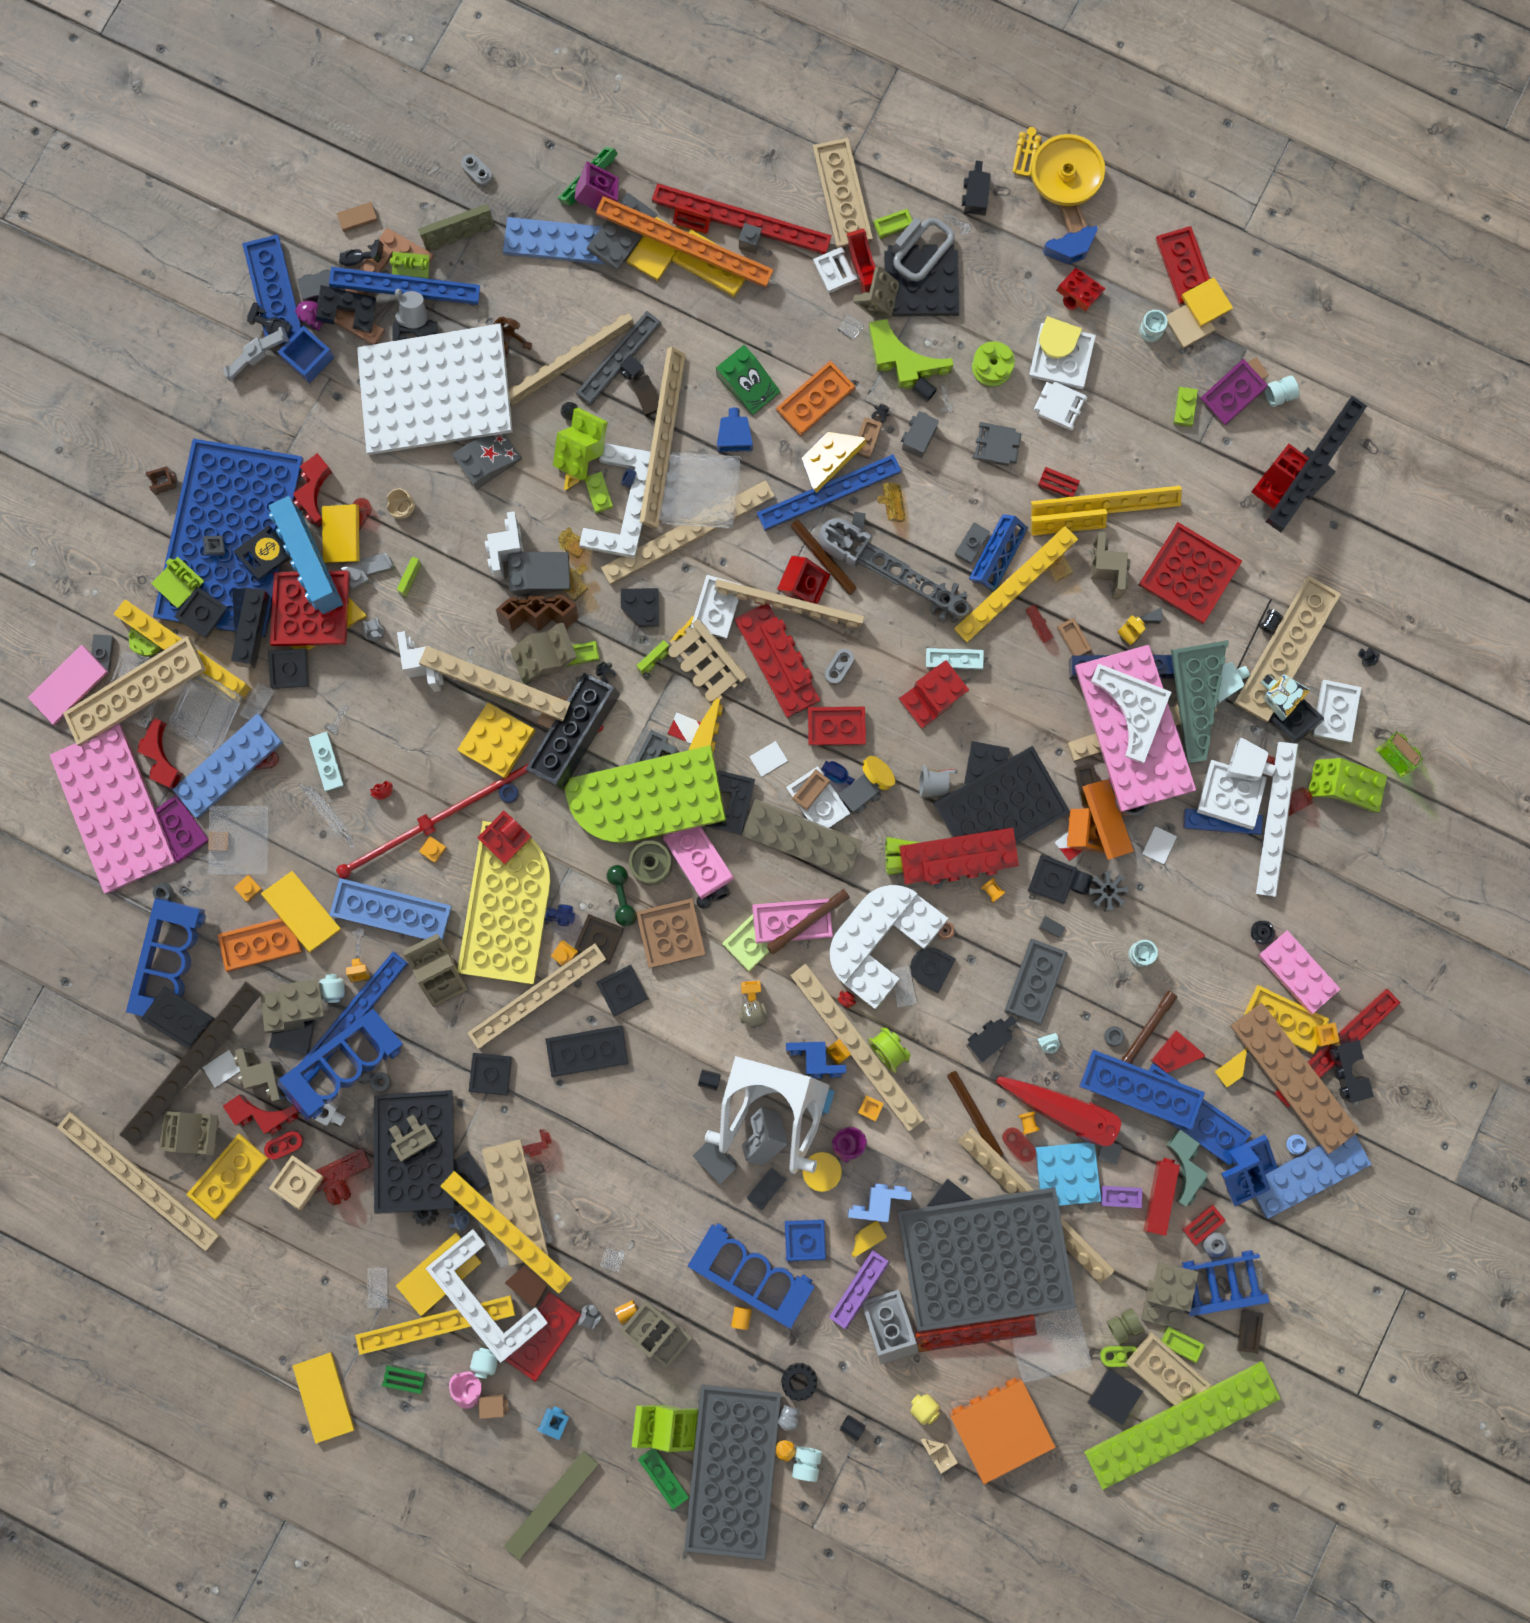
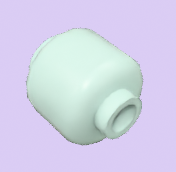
M327 974L326 978L319 981L321 999H324L325 1003L340 1002V999L345 996L344 980L337 978V974Z
M480 1348L479 1351L473 1353L470 1369L476 1372L475 1377L487 1379V1375L495 1374L498 1359L491 1350Z

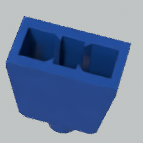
M729 408V417H722L720 421L717 451H753L748 418L740 417L739 408Z

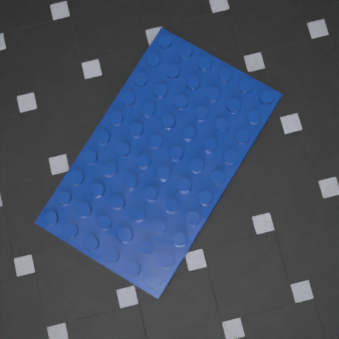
M193 438L166 561L170 558L173 560L178 556L205 581L199 588L229 608L215 629L234 632L232 590L253 588L265 590L270 595L262 637H266L272 609L274 572H280V567L258 582L236 557L234 550L268 525L273 528L271 532H276L278 527L269 516L271 510L268 505L287 496H290L295 501L293 493L297 491L302 470L300 465L304 461L302 456ZM203 536H223L224 556H205ZM249 553L250 556L246 560L254 569L260 566L259 563ZM166 561L164 565V570L167 568ZM158 592L153 617L159 620L182 623L174 616L183 604L177 608L161 592Z

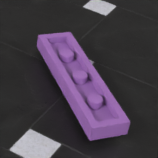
M872 1250L829 1318L847 1330L890 1262Z

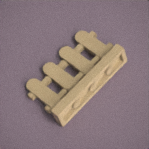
M700 618L692 623L694 628H686L685 631L687 633L677 642L675 640L670 642L672 646L669 648L668 653L671 657L681 655L684 658V661L681 663V669L684 672L692 669L697 675L693 678V683L695 686H702L705 683L709 688L705 693L708 701H713L716 698L721 700L723 698L721 694L731 685L735 688L738 685L736 683L738 679L742 682L748 676ZM701 636L707 641L704 644L699 639ZM695 642L699 648L688 656L685 650ZM713 651L719 655L717 658L711 654ZM708 657L711 663L701 671L696 665ZM727 665L731 671L727 673L723 668ZM720 671L724 677L713 686L709 679Z

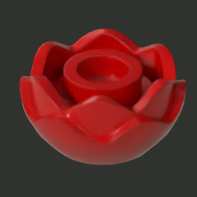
M384 781L383 784H376L373 789H370V795L376 800H383L392 794L393 785L388 781Z

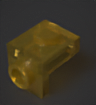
M567 527L565 531L563 530L558 537L560 549L569 552V554L578 559L585 551V549L579 547L581 537L573 533L572 528Z

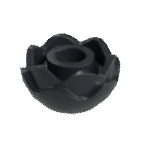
M1260 920L1251 927V937L1258 944H1268L1275 936V930L1269 921Z

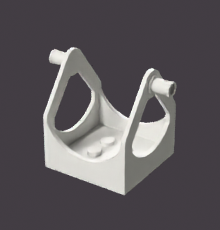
M735 1056L722 1101L720 1133L708 1130L705 1135V1142L718 1145L719 1151L726 1153L747 1115L749 1106L764 1095L781 1093L790 1103L795 1117L792 1132L790 1173L796 1174L799 1169L814 1173L817 1161L804 1157L817 1133L830 1085L809 1076ZM745 1088L743 1105L729 1129L731 1096ZM807 1107L812 1116L813 1123L799 1149L801 1120L803 1112Z

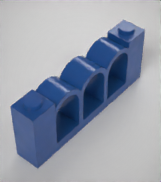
M161 898L154 899L126 1009L127 1013L143 1016L156 998L145 995L150 974L170 979L175 986V993L181 997L183 996L185 985L180 977L184 976L191 967V957L187 950L194 947L198 940L196 928H201V925L205 923V909ZM163 921L185 927L188 932V940L185 945L178 947L158 942ZM156 947L174 951L180 956L182 963L176 973L151 968Z
M372 1009L278 1080L277 1085L307 1121L311 1118L316 1119L324 1112L322 1110L324 1105L335 1100L340 1087L349 1088L355 1085L360 1078L361 1072L376 1069L381 1063L382 1058L385 1061L390 1057L391 1059L396 1058L401 1053L400 1050L403 1043L377 1012ZM361 1032L376 1049L378 1058L372 1062L362 1061L346 1042ZM339 1048L354 1065L356 1075L349 1079L341 1078L325 1061V1058ZM318 1065L331 1080L335 1090L330 1095H319L302 1076Z
M719 1223L716 1226L712 1224L687 1267L791 1329L815 1287L811 1284L813 1280L804 1274L801 1277L797 1275L794 1280L792 1273L783 1267L771 1269V1264L766 1256L758 1252L747 1255V1249L740 1240L727 1238L729 1233L726 1232V1227ZM727 1243H734L741 1248L743 1258L729 1281L709 1268L720 1249ZM757 1257L765 1262L767 1271L756 1292L752 1295L735 1285L734 1281L745 1262L750 1258ZM775 1272H782L789 1277L791 1285L779 1308L775 1309L757 1297L768 1278Z

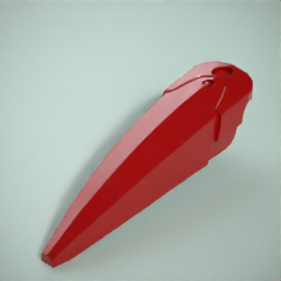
M997 1077L996 1083L1066 1131L1075 1133L1076 1136L1091 1144L1110 1146L1115 1142L1121 1128V1120L1108 1109L1046 1087L1007 1077Z

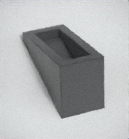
M854 511L852 524L863 532L866 513Z
M1162 607L1139 618L1144 623L1160 624L1162 621Z
M1047 916L1043 917L1038 927L1061 938L1065 929L1063 925Z

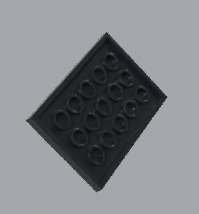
M1033 746L1026 748L933 803L952 837L1013 828L1016 844L1070 813L1069 808Z
M453 1091L374 1095V1214L455 1209V1199L441 1187L445 1180L454 1172ZM414 1115L420 1126L425 1123L427 1124L436 1142L401 1162L391 1146L396 1140L389 1129L395 1125L398 1126L404 1137L413 1131L406 1118Z

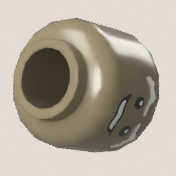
M758 1000L743 1004L741 1006L742 1012L738 1013L741 1024L745 1023L748 1028L762 1025L766 1022V1018H768L764 1003H760Z

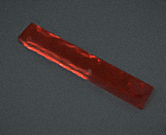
M1034 1314L915 1332L919 1352L1037 1335Z

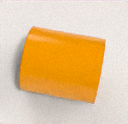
M633 1300L615 1308L621 1325L626 1324L638 1310Z
M734 1306L731 1327L748 1330L752 1309Z

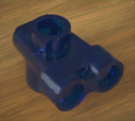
M560 904L557 910L546 908L544 921L558 922L557 925L565 927L573 924L575 918L573 906Z

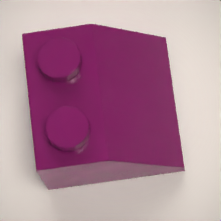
M587 161L575 189V200L597 211L603 196L618 202L619 177Z

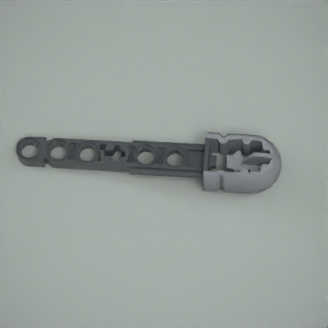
M831 519L822 526L818 535L819 543L822 549L842 562L846 561V564L852 568H855L860 563L897 586L900 584L939 608L946 609L948 613L957 618H964L968 615L970 607L966 600L957 595L954 597L952 592L910 569V566L871 544L873 536L869 533L862 532L860 528L843 519ZM850 536L863 543L862 546L859 545L855 550V553H857L855 557L850 552L842 550L844 548L850 549L854 543ZM881 557L885 560V564L877 566L874 563L875 559ZM893 567H899L901 573L894 576L890 570ZM913 577H915V581L918 584H920L921 581H923V583L920 586V589H917L918 584L914 582L909 584L908 578L912 579ZM929 585L933 587L934 591L932 594L927 595L923 592V588ZM947 595L950 601L947 604H942L939 601L940 596ZM962 604L966 607V611L958 613L955 610L956 606Z

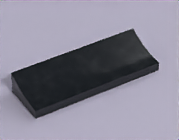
M583 673L567 702H570L563 722L555 719L526 770L563 791L619 698L620 693L616 688Z

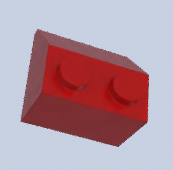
M791 556L777 590L787 597L818 604L830 574L807 557Z

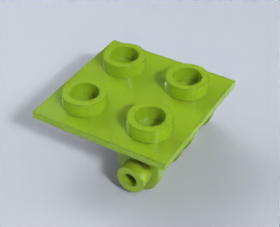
M393 252L392 258H390L392 274L429 279V255Z
M177 556L173 560L170 558L166 561L167 568L151 584L173 605L179 608L194 589L200 587L205 581Z

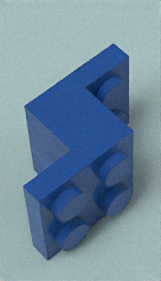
M825 1042L786 1043V1052H790V1056H801L802 1052H805L806 1075H810L814 1079H822V1075H830V1078H842V1074H846V1065H826Z
M1265 1135L1229 1151L1234 1167L1221 1174L1230 1200L1235 1207L1270 1190L1265 1174L1278 1167L1268 1138Z

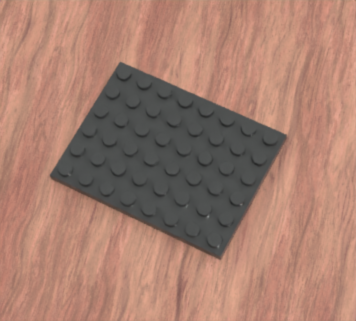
M1055 1187L898 1211L917 1331L1076 1308Z

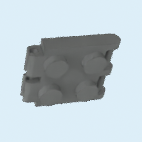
M979 422L978 427L980 431L978 438H976L975 443H977L972 459L1009 466L1010 463L1016 464L1019 449L1013 447L1019 448L1022 434L1017 433L1016 428ZM985 429L984 439H982L983 430ZM980 445H982L981 454H979Z

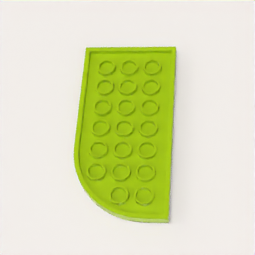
M711 745L572 777L565 786L568 806L578 824L591 835L612 843L635 842L726 821Z

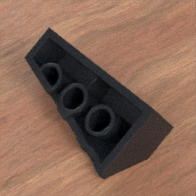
M253 588L233 589L235 644L231 661L239 667L256 669L270 595L265 590Z

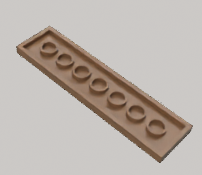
M1263 1003L1258 1004L1230 1025L1231 1029L1326 1154H1330L1360 1131Z

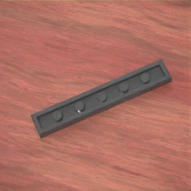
M646 311L579 388L576 395L591 406L621 372V362L629 354L634 356L659 328L661 321Z

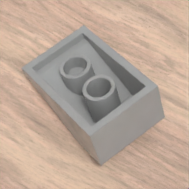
M899 1290L865 1300L862 1306L881 1365L919 1353Z

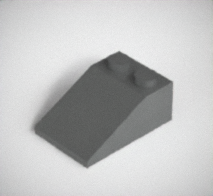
M522 552L508 554L509 591L513 594L525 596L571 589L569 552Z

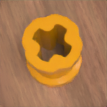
M994 878L981 887L990 896L992 903L1006 893L1005 890H1001L996 884Z
M1035 1111L1018 1115V1118L1022 1121L1023 1134L1040 1131L1034 1117Z

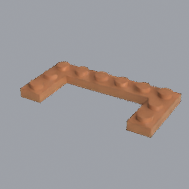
M386 228L379 238L384 244L380 262L377 263L373 259H366L359 270L382 273L390 258H392L393 252L429 255V264L433 260L434 255ZM346 289V290H345V291L354 292V293L363 294V295H367V294L369 293V292H366V291H358V290H350V289ZM336 310L334 323L371 345L378 344L385 333L383 328L374 323L371 333L353 329L355 313Z

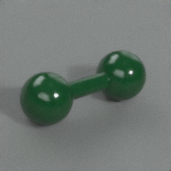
M613 865L608 869L606 878L612 886L616 887L619 907L615 911V920L621 926H630L636 920V911L632 906L627 905L623 884L628 879V872L621 865Z

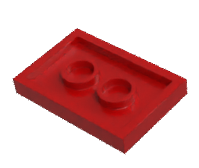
M865 706L808 707V746L866 745Z

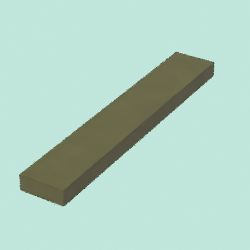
M583 1450L504 1545V1548L520 1560L599 1463Z

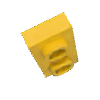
M1132 615L1117 633L1131 646L1143 635L1146 629L1144 627L1145 623L1139 617L1135 618Z

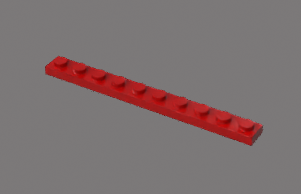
M657 183L652 197V203L675 209L677 204L712 214L711 221L741 230L744 223L762 228V236L821 254L827 253L832 239V235Z

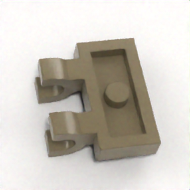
M414 1115L406 1118L413 1131L404 1137L398 1126L395 1125L389 1129L396 1140L391 1146L401 1162L436 1142L427 1124L425 1123L420 1126Z

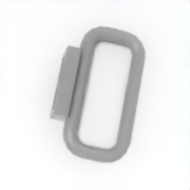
M915 217L894 242L891 252L895 254L893 262L895 269L911 281L922 280L953 244L955 236L953 230L937 218L926 219L921 224V220ZM934 225L947 234L946 241L919 273H912L901 264V259L929 226Z

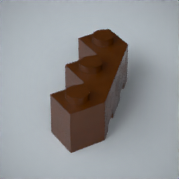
M555 595V598L532 596L528 597V599L519 600L517 597L508 598L496 609L499 623L511 633L525 621L540 631L551 620L557 624L564 623L567 629L579 618L576 604L564 595Z

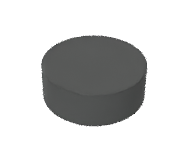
M1110 1027L1104 1033V1040L1110 1046H1118L1124 1041V1032L1119 1027Z

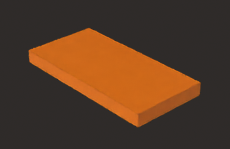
M830 360L776 407V411L802 436L855 390L856 386Z
M1109 779L1083 786V791L1107 859H1113L1133 852L1134 850L1121 813L1115 805V796Z
M280 918L217 934L225 972L302 953L299 940Z

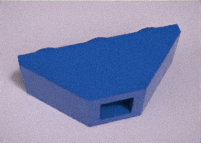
M1097 225L1093 227L1087 226L1077 233L1070 232L1064 235L1063 238L1057 240L1054 238L1047 241L1043 249L1044 255L1067 265L1085 259L1096 236Z

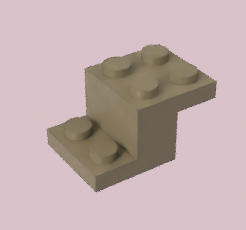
M1098 532L1093 541L1090 579L1112 580V599H1120L1129 587V577H1126L1127 570L1130 569V559H1127L1128 553L1106 551L1108 550L1109 539H1106V532Z
M564 623L556 624L548 632L529 634L510 650L523 684H528L541 675L557 673L577 658Z
M438 933L403 950L405 958L413 969L418 985L433 1007L468 990L466 983L458 972L452 955Z
M318 979L280 984L279 992L261 994L260 996L265 1034L305 1028L304 1021L324 1018Z
M245 1048L235 1050L234 1061L240 1069L239 1082L241 1086H244V1089H258L268 1086L266 1087V1092L269 1099L273 1102L287 1101L284 1092L277 1085L278 1080L283 1076L280 1062L268 1061L256 1065L253 1050Z
M164 1111L159 1150L214 1155L217 1146L215 1139L216 1131L219 1128L218 1115Z
M1157 1262L1154 1281L1149 1280L1141 1320L1182 1329L1185 1311L1190 1312L1198 1271Z
M645 1300L619 1331L649 1358L653 1357L666 1369L693 1338L664 1311L660 1312L648 1300Z

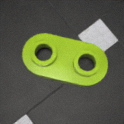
M1132 1345L1105 1346L1100 1351V1360L1108 1367H1129L1126 1364L1128 1360L1126 1354L1128 1352L1134 1353L1137 1348ZM1112 1352L1113 1358L1108 1360L1106 1355Z

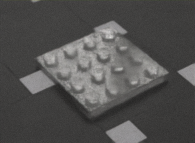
M670 452L663 499L658 516L659 523L733 528L741 456Z

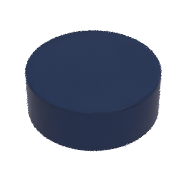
M628 468L622 477V486L627 488L632 486L636 476L635 470Z
M505 784L501 787L499 796L503 802L511 804L517 801L519 791L513 784Z

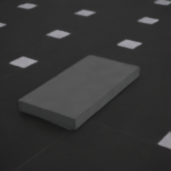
M1031 938L1004 1011L1042 1025L1067 952Z

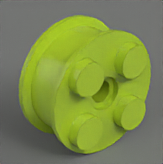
M990 341L982 344L976 350L972 362L974 377L981 384L990 387L1004 384L1010 378L1014 367L1015 359L1013 352L1007 345L1001 342Z
M882 1027L877 1036L873 1039H867L875 1055L891 1072H897L896 1068L899 1065L910 1061L911 1054L905 1047L901 1046V1039L895 1032L891 1033L889 1029Z

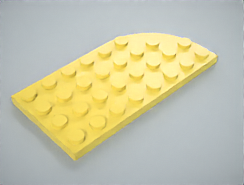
M483 821V822H482L481 833H482L492 822ZM532 838L506 865L479 841L458 963L459 974L534 985L551 878L547 859L541 848Z

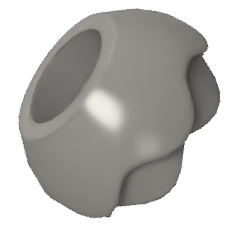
M1211 1233L1204 1240L1203 1247L1209 1256L1219 1258L1226 1254L1229 1244L1223 1234Z

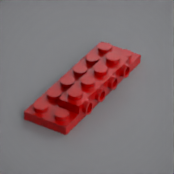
M769 604L760 605L734 619L786 718L820 702V698L810 680L813 676L809 668L804 669L802 665L804 659L800 652H795L793 648L795 642L791 635L787 637L784 631L787 629L782 619L778 620Z
M1013 828L899 846L904 884L929 881V885L941 883L940 879L948 878V882L960 880L959 876L967 875V878L979 877L978 873L986 872V875L998 874L997 870L1019 866Z

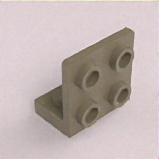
M876 266L870 293L864 292L863 294L854 295L853 302L873 318L892 317L899 282L880 266Z

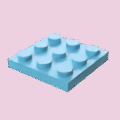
M1085 1142L1035 1147L1039 1189L1055 1187L1059 1206L1101 1201L1095 1144Z

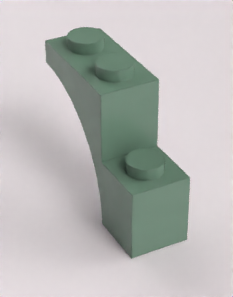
M1176 1130L1166 1146L1174 1153L1181 1166L1183 1181L1181 1192L1176 1202L1186 1207L1187 1205L1190 1206L1196 1199L1194 1194L1197 1190L1205 1186L1208 1181L1206 1179L1208 1174L1189 1161L1190 1158L1193 1159L1199 1152L1198 1146L1200 1143L1182 1130Z

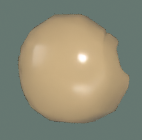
M398 488L393 489L387 495L388 505L386 508L392 517L404 519L412 514L415 508V501L409 492Z

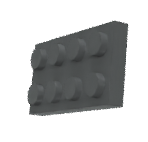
M629 193L620 202V204L650 217L656 218L658 215ZM607 220L586 250L617 271L643 235Z

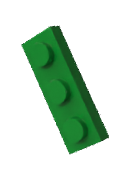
M651 1448L638 1458L672 1510L689 1498V1495L657 1449Z

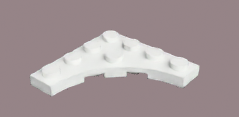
M1098 664L1091 683L1106 691L1119 705L1128 728V746L1125 757L1143 764L1171 692Z

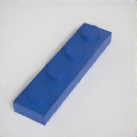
M1185 809L1183 829L1261 835L1263 815H1257L1255 827L1251 830L1197 813V809Z

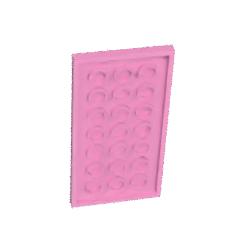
M1142 646L1075 665L1078 680L1120 811H1127L1196 791L1168 702L1145 762L1141 764L1125 757L1128 746V728L1119 705L1106 691L1091 683L1097 665L1101 664L1163 688L1150 646Z
M115 725L81 746L75 743L50 754L57 776L105 894L177 863L122 725Z

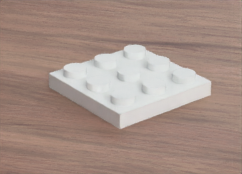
M1041 323L1029 377L1052 383L1055 381L1061 385L1083 389L1096 335L1080 332L1073 352L1060 359H1054L1045 355L1039 344V336L1044 323Z
M1211 760L1197 813L1253 830L1267 777L1261 775V778L1257 781L1228 777L1226 773L1229 765Z

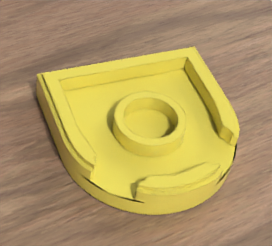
M1047 316L1039 336V344L1044 354L1054 359H1060L1071 354L1082 328Z

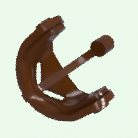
M499 317L493 325L501 324L504 331L505 358L508 356L507 347L512 337L522 343V348L531 350L532 343L514 332L515 329L518 330L520 328L518 321L512 318Z

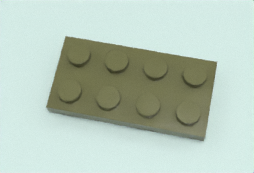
M488 204L418 228L425 249L436 250L441 245L455 243L458 239L464 237L469 238L480 231H488L495 224Z

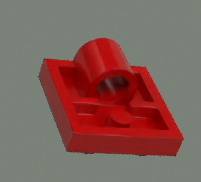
M1075 268L1061 282L1056 291L1064 296L1063 304L1067 309L1074 310L1080 307L1086 312L1103 294L1106 288L1083 271Z
M504 810L477 837L505 865L532 838Z

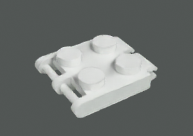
M1055 381L1053 384L1047 382L1041 393L1042 397H1039L1034 410L1039 412V417L1072 431L1075 419L1080 415V409L1088 397Z

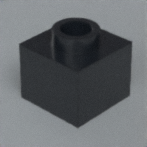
M631 354L620 364L621 374L627 380H637L645 373L644 366Z

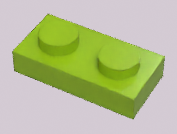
M1178 388L1173 424L1193 426L1198 389Z
M602 472L586 476L585 483L595 513L612 509L613 505Z
M665 640L636 665L637 670L642 675L645 672H651L659 659L663 660L668 656L670 647Z

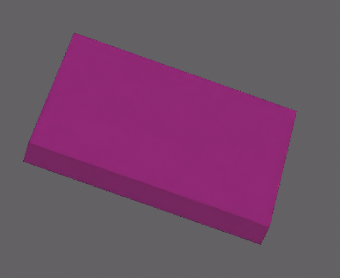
M1242 359L1208 390L1201 399L1226 426L1269 386Z
M177 795L155 809L177 863H180L208 843L209 838Z

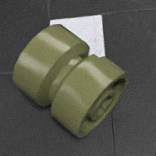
M1132 1308L1124 1311L1121 1314V1318L1115 1316L1106 1321L1119 1345L1128 1341L1130 1334L1137 1336L1144 1332L1142 1324Z

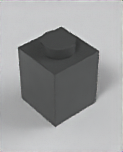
M744 223L738 239L739 249L757 254L762 239V228Z

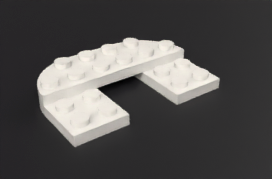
M898 885L880 887L869 893L836 932L830 947L832 968L838 979L848 989L876 1010L900 979L869 954L892 926L896 927L925 950L946 924L948 918L922 899L915 891L907 887Z

